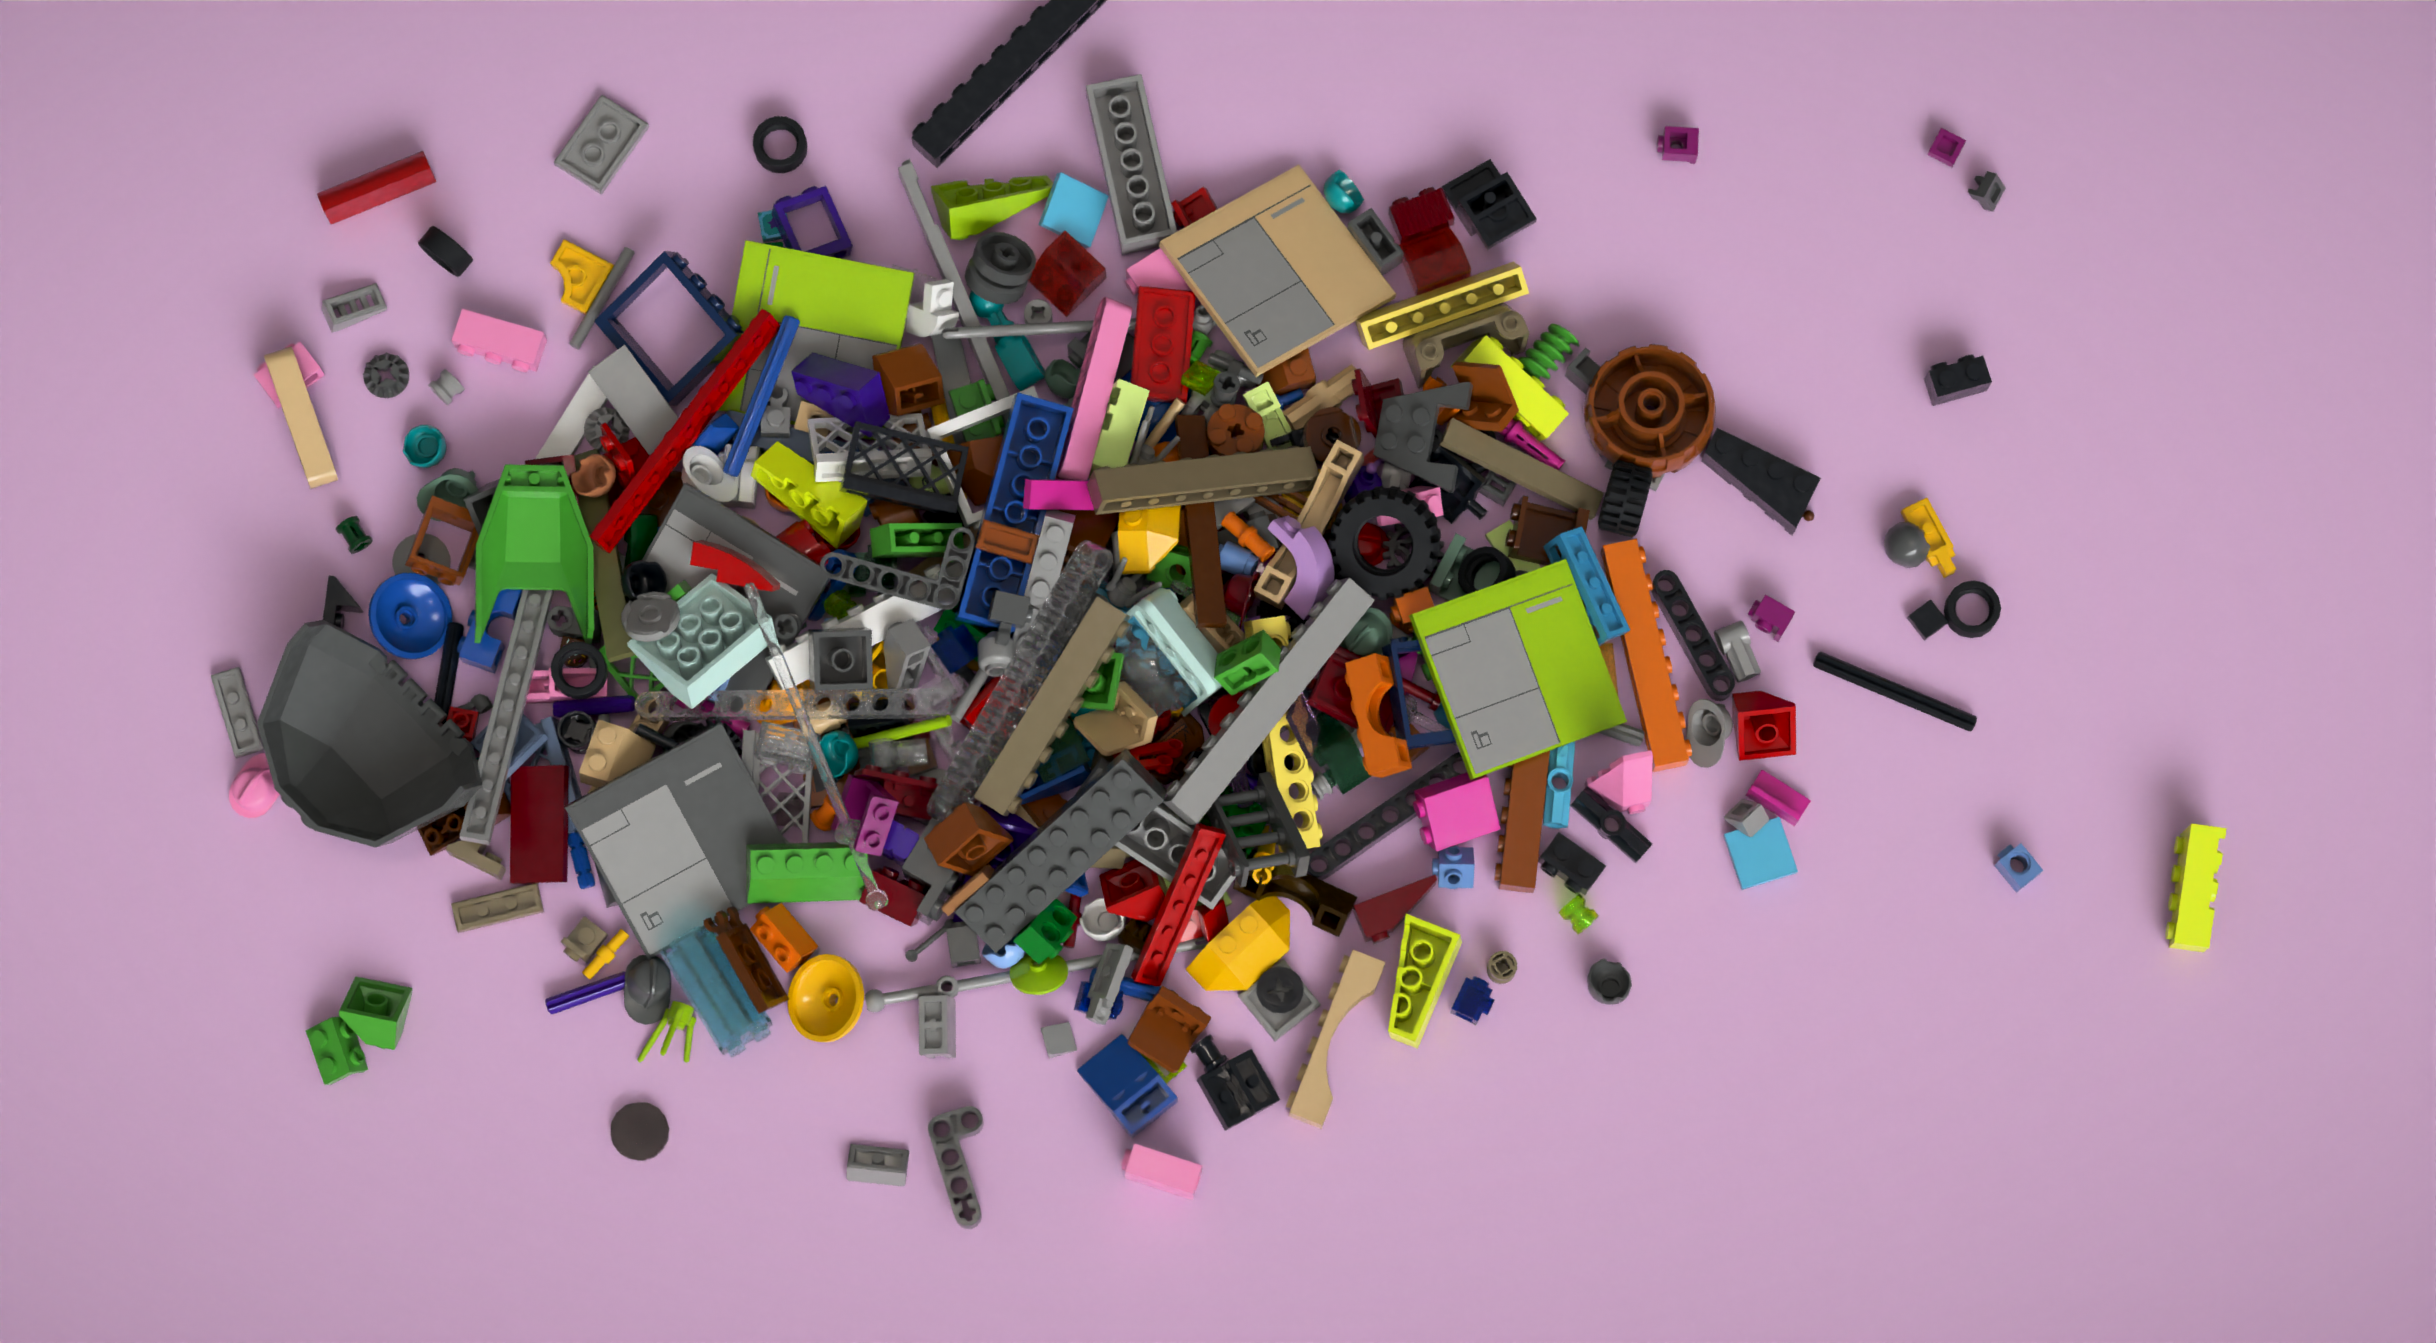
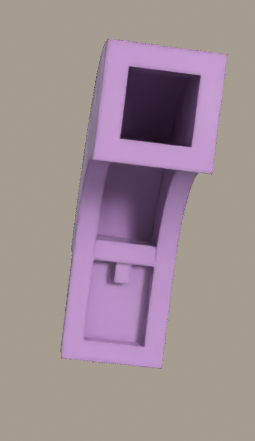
M1290 516L1274 519L1267 529L1290 550L1297 567L1295 584L1284 602L1300 618L1306 620L1311 617L1308 615L1311 608L1318 601L1322 603L1328 596L1326 590L1334 582V565L1331 552L1324 537L1315 526L1302 529L1301 524Z

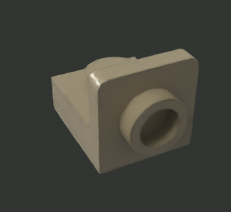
M584 916L570 935L561 940V943L566 947L563 952L576 962L581 958L587 963L608 937V934Z

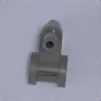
M1211 353L1208 358V364L1227 371L1221 372L1215 377L1214 388L1210 395L1211 402L1218 408L1223 404H1235L1236 393L1240 386L1239 377L1256 384H1261L1264 377L1263 374L1255 377L1251 370L1244 366L1243 362L1236 359L1231 361L1214 353Z

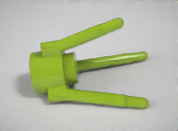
M672 1001L670 1009L666 1008L663 1018L644 1046L637 1061L642 1062L667 1024L670 1027L660 1054H666L675 1030H684L685 1026H687L684 1062L688 1063L690 1060L693 1028L697 1020L692 1017L694 1008L682 1002Z

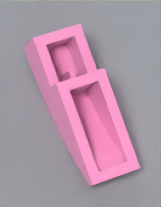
M551 668L549 670L533 672L526 704L576 700L564 695L557 688L551 676ZM562 668V675L569 685L584 687L594 680L596 668ZM608 677L604 687L596 695L589 698L608 697Z

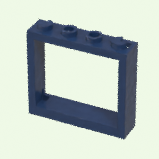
M664 251L594 322L617 349L625 344L670 406H677L723 361L732 349L733 344L741 337L744 331L739 324L740 321L735 316H730L726 312L724 302L717 295L711 294L707 290L706 281L699 274L693 273L687 266L689 264L688 260L682 258L678 252ZM667 267L725 334L675 385L669 381L616 319Z
M1407 636L1390 639L1391 643L1382 647V652L1384 656L1389 658L1394 685L1389 689L1396 738L1406 740L1408 749L1456 743L1452 730L1411 735L1398 654L1419 652L1422 649L1418 640L1408 641Z

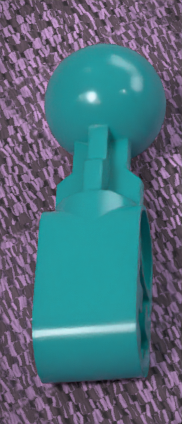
M971 290L969 299L977 316L988 319L991 326L1014 324L1013 321L1007 320L1002 311L1005 304L986 301ZM1025 335L993 337L997 343L995 345L996 352L1012 381L1020 391L1045 378V370Z

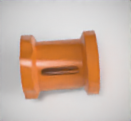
M828 793L820 808L813 810L810 814L811 821L820 830L831 831L841 799L840 796Z

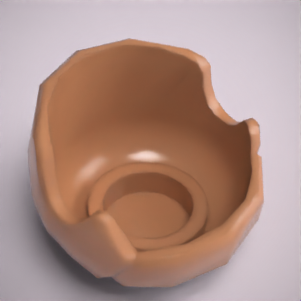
M594 453L585 459H580L579 470L571 473L572 488L578 494L597 498L606 495L613 487L616 479L614 463L607 456Z

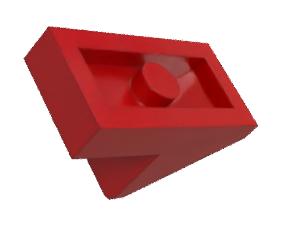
M1220 899L1213 910L1204 904L1195 906L1179 943L1204 937L1207 942H1210L1229 924L1224 900Z

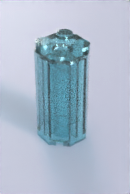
M700 926L672 941L669 944L672 950L668 954L665 949L660 954L722 1055L729 1053L732 1058L742 1053L746 1049L744 1045L755 1039L756 1042H759L771 1034L769 1027L773 1023L766 1011L759 1014L717 941L716 936L718 934L707 929L702 931Z

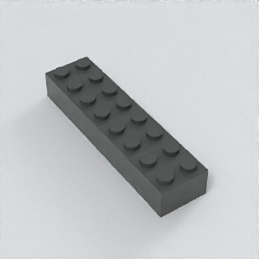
M1125 749L996 866L991 878L955 910V913L997 953L1164 801L1167 790Z

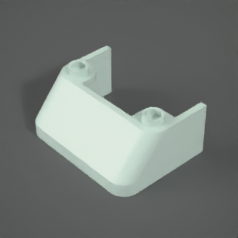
M1160 587L1125 613L1130 616V619L1133 617L1137 619L1198 698L1181 712L1184 717L1223 687L1214 678L1217 651L1202 632L1196 628L1194 622L1179 605L1178 598L1172 590Z

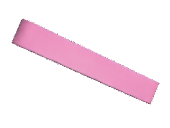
M1104 297L1097 308L1071 405V408L1074 409L1056 477L1062 480H1087L1089 477L1129 327L1132 307L1108 297Z

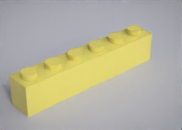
M1513 261L1374 310L1356 320L1355 323L1362 344L1370 350L1529 294L1521 266Z

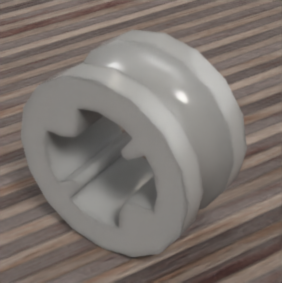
M1317 771L1311 787L1316 797L1322 800L1324 799V794L1328 793L1330 795L1333 791L1323 774Z

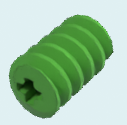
M1550 324L1548 332L1541 334V341L1536 340L1533 343L1534 349H1527L1525 352L1526 357L1523 356L1518 359L1524 366L1523 370L1530 377L1535 376L1539 379L1542 376L1549 380L1551 376L1547 369L1558 370L1554 361L1557 360L1564 363L1566 360L1562 353L1573 354L1569 346L1570 344L1579 347L1580 344L1576 337L1557 324Z

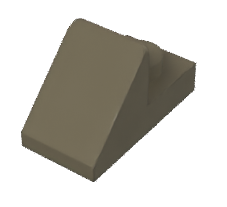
M460 840L448 844L446 848L449 855L499 880H502L506 872L505 867L501 864V858L489 852H486L485 856L482 855L487 847L485 844Z

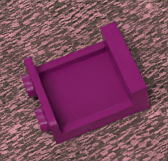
M849 774L831 829L834 832L853 837L855 839L853 846L855 851L881 857L899 801L877 781L858 778Z

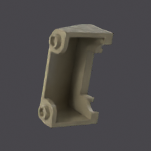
M1503 302L1404 337L1403 350L1418 389L1423 387L1427 379L1432 375L1433 370L1440 367L1444 357V350L1486 335L1489 338L1494 337L1503 347L1510 351L1511 356L1525 352L1529 330L1522 315Z

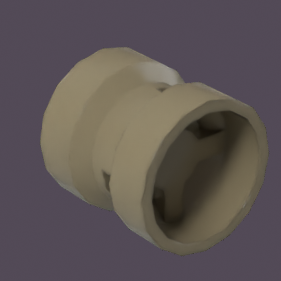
M1507 951L1494 953L1487 965L1488 977L1497 984L1510 982L1517 970L1516 958Z

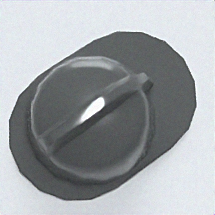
M640 955L634 958L626 969L624 987L625 1010L629 1017L637 1023L647 1025L658 1022L663 1018L666 1008H669L670 969L657 956L648 960L646 955Z

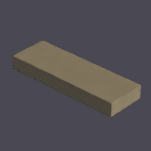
M537 883L451 903L458 933L544 912Z

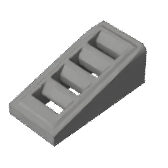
M376 283L323 300L322 312L332 333L387 310V306ZM370 295L375 306L370 307L365 296ZM358 299L363 307L362 310L358 309L355 302ZM348 304L352 313L348 314L344 305ZM335 309H338L341 317H336L334 313Z

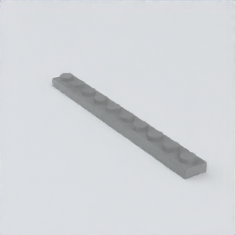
M554 590L522 591L478 762L483 785L468 801L460 832V839L463 841L490 845Z

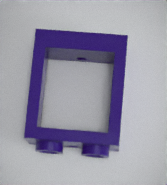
M826 186L807 188L801 195L793 198L791 196L782 197L773 205L771 215L785 247L802 251L785 213L821 201L838 240L805 252L841 259L850 256L853 245Z

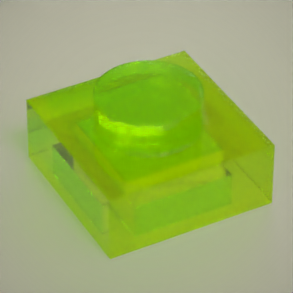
M1196 360L1182 375L1181 384L1206 396L1214 387L1215 377L1221 372Z

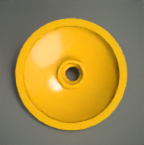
M832 954L818 955L806 961L795 973L789 987V1000L787 1002L791 1021L801 1035L816 1042H833L850 1032L860 1017L864 1003L862 979L854 965L847 959Z

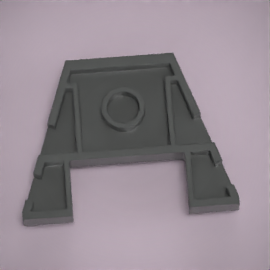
M1463 382L1383 399L1373 455L1405 472L1420 477L1430 484L1443 488V490L1449 493H1454L1458 467L1456 465L1432 463L1430 458L1440 407L1469 410L1473 384L1471 382Z

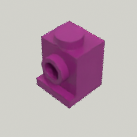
M1665 126L1663 135H1658L1657 152H1662V160L1689 162V164H1695L1698 156L1699 128ZM1678 144L1681 146V149L1672 148L1671 146Z
M1766 594L1761 602L1755 600L1748 612V615L1752 617L1751 621L1755 622V627L1764 633L1770 634L1772 632L1776 634L1773 640L1779 642L1795 614L1794 610Z

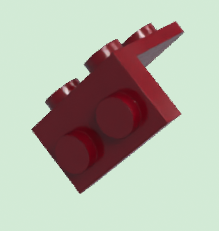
M1361 368L1355 369V379H1352V387L1355 395L1359 397L1360 403L1356 405V412L1359 420L1364 421L1367 433L1371 432L1376 439L1383 399L1404 395L1402 383L1397 378L1371 385Z

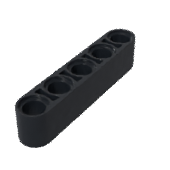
M1670 570L1660 571L1656 574L1652 583L1653 590L1651 592L1708 696L1715 701L1726 700L1735 687V680L1678 576ZM1667 580L1672 584L1673 589L1663 591L1658 587V582ZM1675 605H1681L1685 608L1686 615L1676 616L1671 608ZM1695 630L1699 633L1700 639L1698 641H1690L1686 637L1685 632ZM1709 655L1712 657L1714 664L1709 667L1701 664L1699 657ZM1723 680L1727 684L1728 690L1723 692L1716 690L1713 682Z

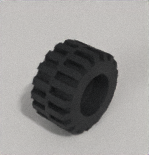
M1617 460L1614 463L1599 515V529L1631 538L1637 534L1653 474L1651 468L1636 466L1633 463Z

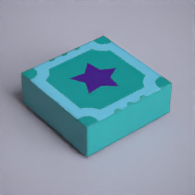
M772 210L758 213L763 242L782 239L771 215Z

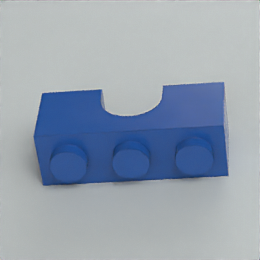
M506 589L498 594L480 643H474L475 610H472L467 623L470 626L467 636L461 637L457 647V652L460 653L459 658L463 663L495 674L505 646L502 641L488 635V628L490 623L499 617L515 620L523 590Z

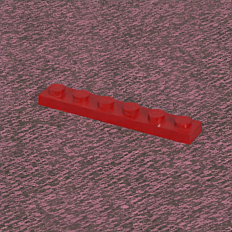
M1199 823L1196 824L1131 974L1135 982L1161 986L1226 837L1223 829Z

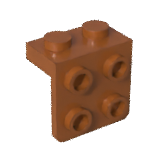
M1162 985L1144 1009L1128 1039V1045L1169 1072L1176 1073L1180 1069L1195 1039L1206 1028L1212 1017L1204 1013L1199 1007L1181 998L1176 992Z

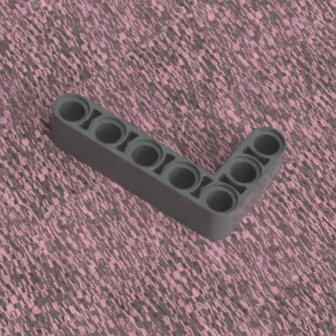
M965 527L956 528L951 532L937 580L834 552L828 553L822 558L820 569L830 579L935 608L950 610L959 602L975 545V537L972 531ZM965 532L970 536L971 542L967 548L959 549L954 545L953 539L957 533ZM836 557L841 561L842 568L838 573L830 574L826 571L825 563L829 558ZM952 560L959 561L963 567L962 573L957 577H951L946 573V565ZM859 565H865L870 570V577L864 582L857 581L853 575L854 569ZM887 573L896 574L899 580L897 587L892 590L885 589L881 583L882 577ZM914 581H922L926 584L927 591L923 597L917 598L910 593V586ZM949 588L954 592L955 600L952 604L943 605L939 602L938 594L942 589Z

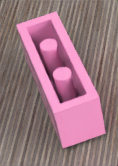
M462 309L452 342L455 348H457V352L463 355L473 357L474 354L485 356L484 359L493 364H501L502 361L512 364L511 367L521 372H528V369L537 372L547 338L542 331Z

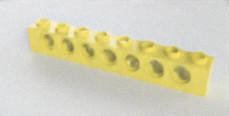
M1285 615L1243 622L1246 639L1264 630L1280 648L1288 646V639L1291 638V628L1289 622L1285 620ZM1297 698L1263 740L1262 746L1266 772L1271 773L1292 818H1294L1297 812L1303 818V824L1298 828V831L1308 849L1321 846L1320 840H1322L1323 833L1321 825L1317 823L1315 812L1318 810V801L1316 795L1312 793L1311 787L1314 775L1312 767L1308 765L1306 755L1309 753V743L1307 738L1303 736L1302 725H1304L1305 718L1302 708H1299ZM1283 726L1290 733L1287 741L1282 740L1280 737V729ZM1287 755H1290L1294 760V766L1291 770H1288L1284 764ZM1291 784H1295L1298 788L1299 793L1296 799H1293L1289 794ZM1278 845L1279 853L1283 852L1281 846Z

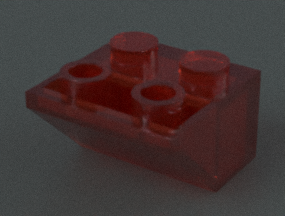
M1064 231L1042 253L1028 282L1067 317L1106 279V268L1069 233Z

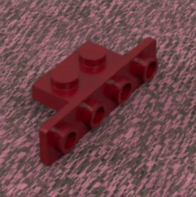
M865 765L864 769L855 770L854 777L881 782L880 785L899 801L895 815L929 822L931 818L935 819L939 794L961 799L971 797L972 791L964 789V784L947 782L946 785L937 784L936 778L920 776L919 780L909 778V773L894 770L892 774L883 773L881 767L874 765Z

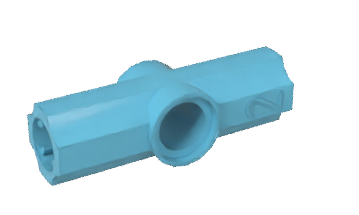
M1575 741L1550 750L1543 826L1556 829L1568 828ZM1558 777L1562 778L1567 786L1563 789H1557L1553 786L1551 780Z

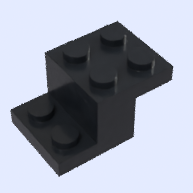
M1491 159L1442 186L1447 200L1469 235L1473 236L1477 233L1487 250L1536 223L1537 218L1508 172L1500 175Z

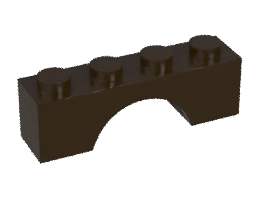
M1253 849L1246 859L1254 858L1257 851ZM1286 864L1275 866L1271 872V880L1266 884H1262V877H1260L1259 883L1254 881V870L1249 871L1246 887H1240L1236 879L1233 889L1254 899L1261 900L1270 896H1279L1297 902L1309 913L1313 926L1337 937L1340 936L1358 898L1309 874L1295 878L1291 867H1288Z

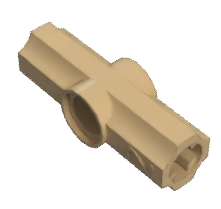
M1351 364L1328 381L1323 380L1307 391L1305 397L1285 409L1283 414L1290 428L1293 431L1304 428L1305 423L1317 411L1328 407L1339 408L1344 400L1355 394L1352 387V379H1355L1354 370L1357 368Z

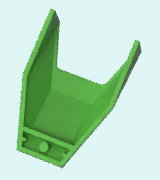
M505 464L476 543L474 643H480L498 594L502 590L515 589L561 590L565 592L585 643L592 645L594 633L593 544L564 465Z

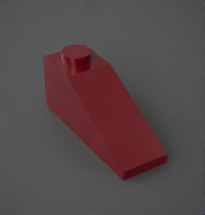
M1436 875L1354 905L1353 913L1365 942L1372 940L1373 944L1390 938L1389 933H1392L1405 919L1406 914H1410L1436 885Z

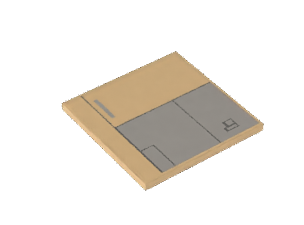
M1300 165L1293 167L1186 226L1159 243V247L1255 377L1392 301L1396 297L1395 291Z

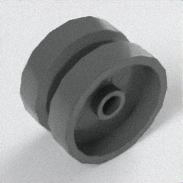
M991 232L984 234L977 241L973 256L966 267L964 277L969 288L984 300L996 304L1014 303L1024 294L1028 280L1035 269L1036 257L1033 250L1016 236L1003 232Z

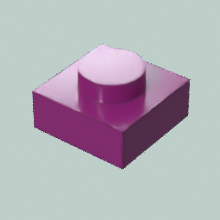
M1941 128L1927 155L1953 167L1966 140Z

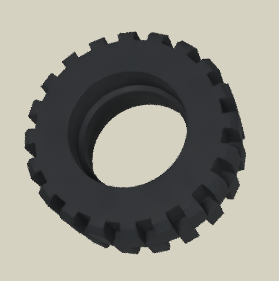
M1377 486L1368 491L1364 490L1354 498H1351L1337 514L1330 530L1331 536L1328 540L1333 565L1338 570L1336 573L1339 578L1345 579L1350 577L1370 596H1377L1378 600H1387L1388 597L1400 598L1404 596L1403 594L1413 592L1419 588L1433 571L1441 550V531L1437 527L1435 514H1431L1428 509L1429 505L1424 500H1418L1415 497V493L1409 490L1407 492L1401 491L1400 487L1395 486L1390 488ZM1375 517H1393L1402 522L1411 534V553L1407 560L1398 567L1392 569L1377 568L1368 563L1359 551L1358 537L1360 530L1365 523Z

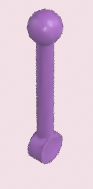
M1377 459L1374 463H1368L1366 471L1369 474L1375 473L1377 467L1382 463L1384 464V461Z

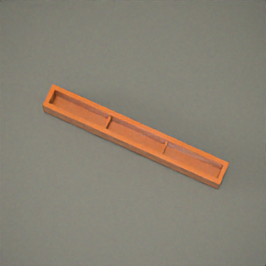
M1637 539L1603 545L1601 556L1606 578L1630 628L1629 632L1620 637L1642 730L1645 732L1644 739L1647 751L1652 750V772L1686 766L1689 757L1692 756V749L1689 739L1684 740L1682 729L1686 728L1683 712H1678L1675 701H1679L1678 689L1676 684H1671L1669 673H1672V664L1670 657L1664 656L1662 646L1666 645L1663 629H1658L1656 618H1659L1657 602L1651 601L1649 591L1653 590L1650 574H1645L1643 563H1646L1643 546L1638 547Z

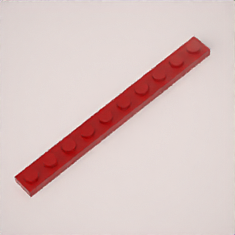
M761 309L757 316L751 320L745 332L733 344L732 349L723 361L717 365L707 382L701 386L688 407L682 411L676 423L666 432L663 440L654 452L648 456L644 465L632 477L619 498L613 502L607 514L595 526L594 531L589 537L603 551L610 554L682 459L686 450L691 447L778 332L780 324L771 313Z

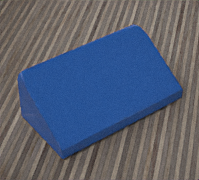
M726 413L722 414L706 427L691 447L702 446L718 455L725 447V444L738 432L739 426Z

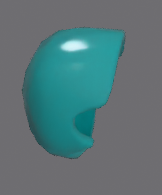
M1337 170L1325 181L1323 188L1325 199L1338 212L1350 214L1363 203L1364 198L1360 191L1342 170Z
M432 425L417 426L412 428L406 435L403 453L413 466L430 468L438 465L446 454L447 445L445 437L439 429Z
M836 730L827 733L819 742L817 759L824 764L825 768L822 771L824 775L836 778L849 773L857 764L859 757L857 745L846 732Z

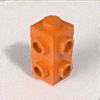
M782 903L773 908L766 906L760 910L755 916L757 921L750 928V931L786 973L804 964L819 947Z

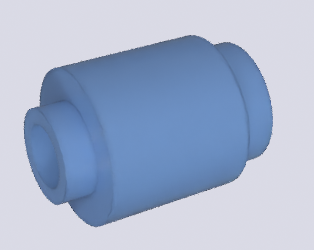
M1227 541L1225 545H1219L1222 570L1233 575H1253L1259 558L1252 551L1230 541Z

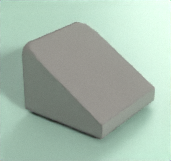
M1745 799L1737 803L1724 816L1728 823L1749 837L1754 836L1769 821V817L1762 804Z
M1069 1022L1041 1028L1049 1059L1077 1051Z

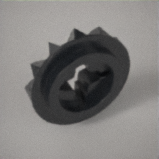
M1274 967L1262 974L1257 984V997L1261 1005L1272 1013L1285 1014L1295 1009L1303 997L1304 988L1301 978L1296 972L1286 967ZM1278 978L1282 987L1293 988L1284 993L1283 1002H1281L1277 994L1267 993L1276 989Z

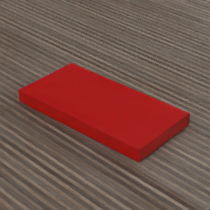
M1146 286L1138 287L1130 383L1150 390L1147 401L1173 403L1176 398H1179L1185 404L1187 403L1195 294L1193 291Z

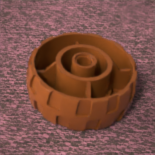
M1649 344V347L1640 348L1632 346L1618 352L1617 356L1611 360H1606L1595 373L1592 384L1587 389L1584 403L1585 427L1590 436V442L1600 457L1603 455L1612 463V467L1617 460L1633 463L1636 466L1651 468L1652 478L1661 477L1664 473L1668 472L1676 473L1691 464L1708 443L1713 432L1716 416L1714 392L1705 373L1702 374L1697 367V363L1683 352L1677 353L1669 350L1668 346ZM1652 406L1656 410H1648L1645 407Z

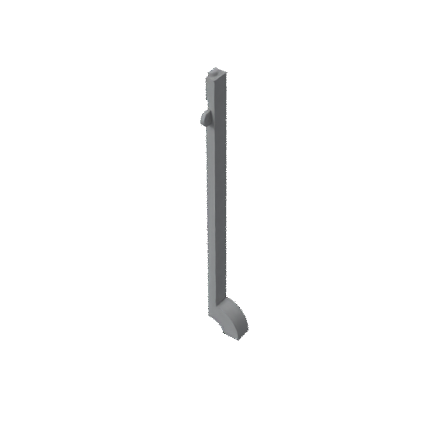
M910 159L902 163V166L898 167L899 177L942 279L954 282L952 303L955 310L959 312V320L962 327L981 326L938 224H934L917 182L918 176ZM986 337L967 338L986 384H990L993 389L994 402L1010 396ZM1010 412L1001 415L1005 428ZM1060 579L1058 580L1056 592L1058 595L1060 594L1059 590L1068 587V585Z

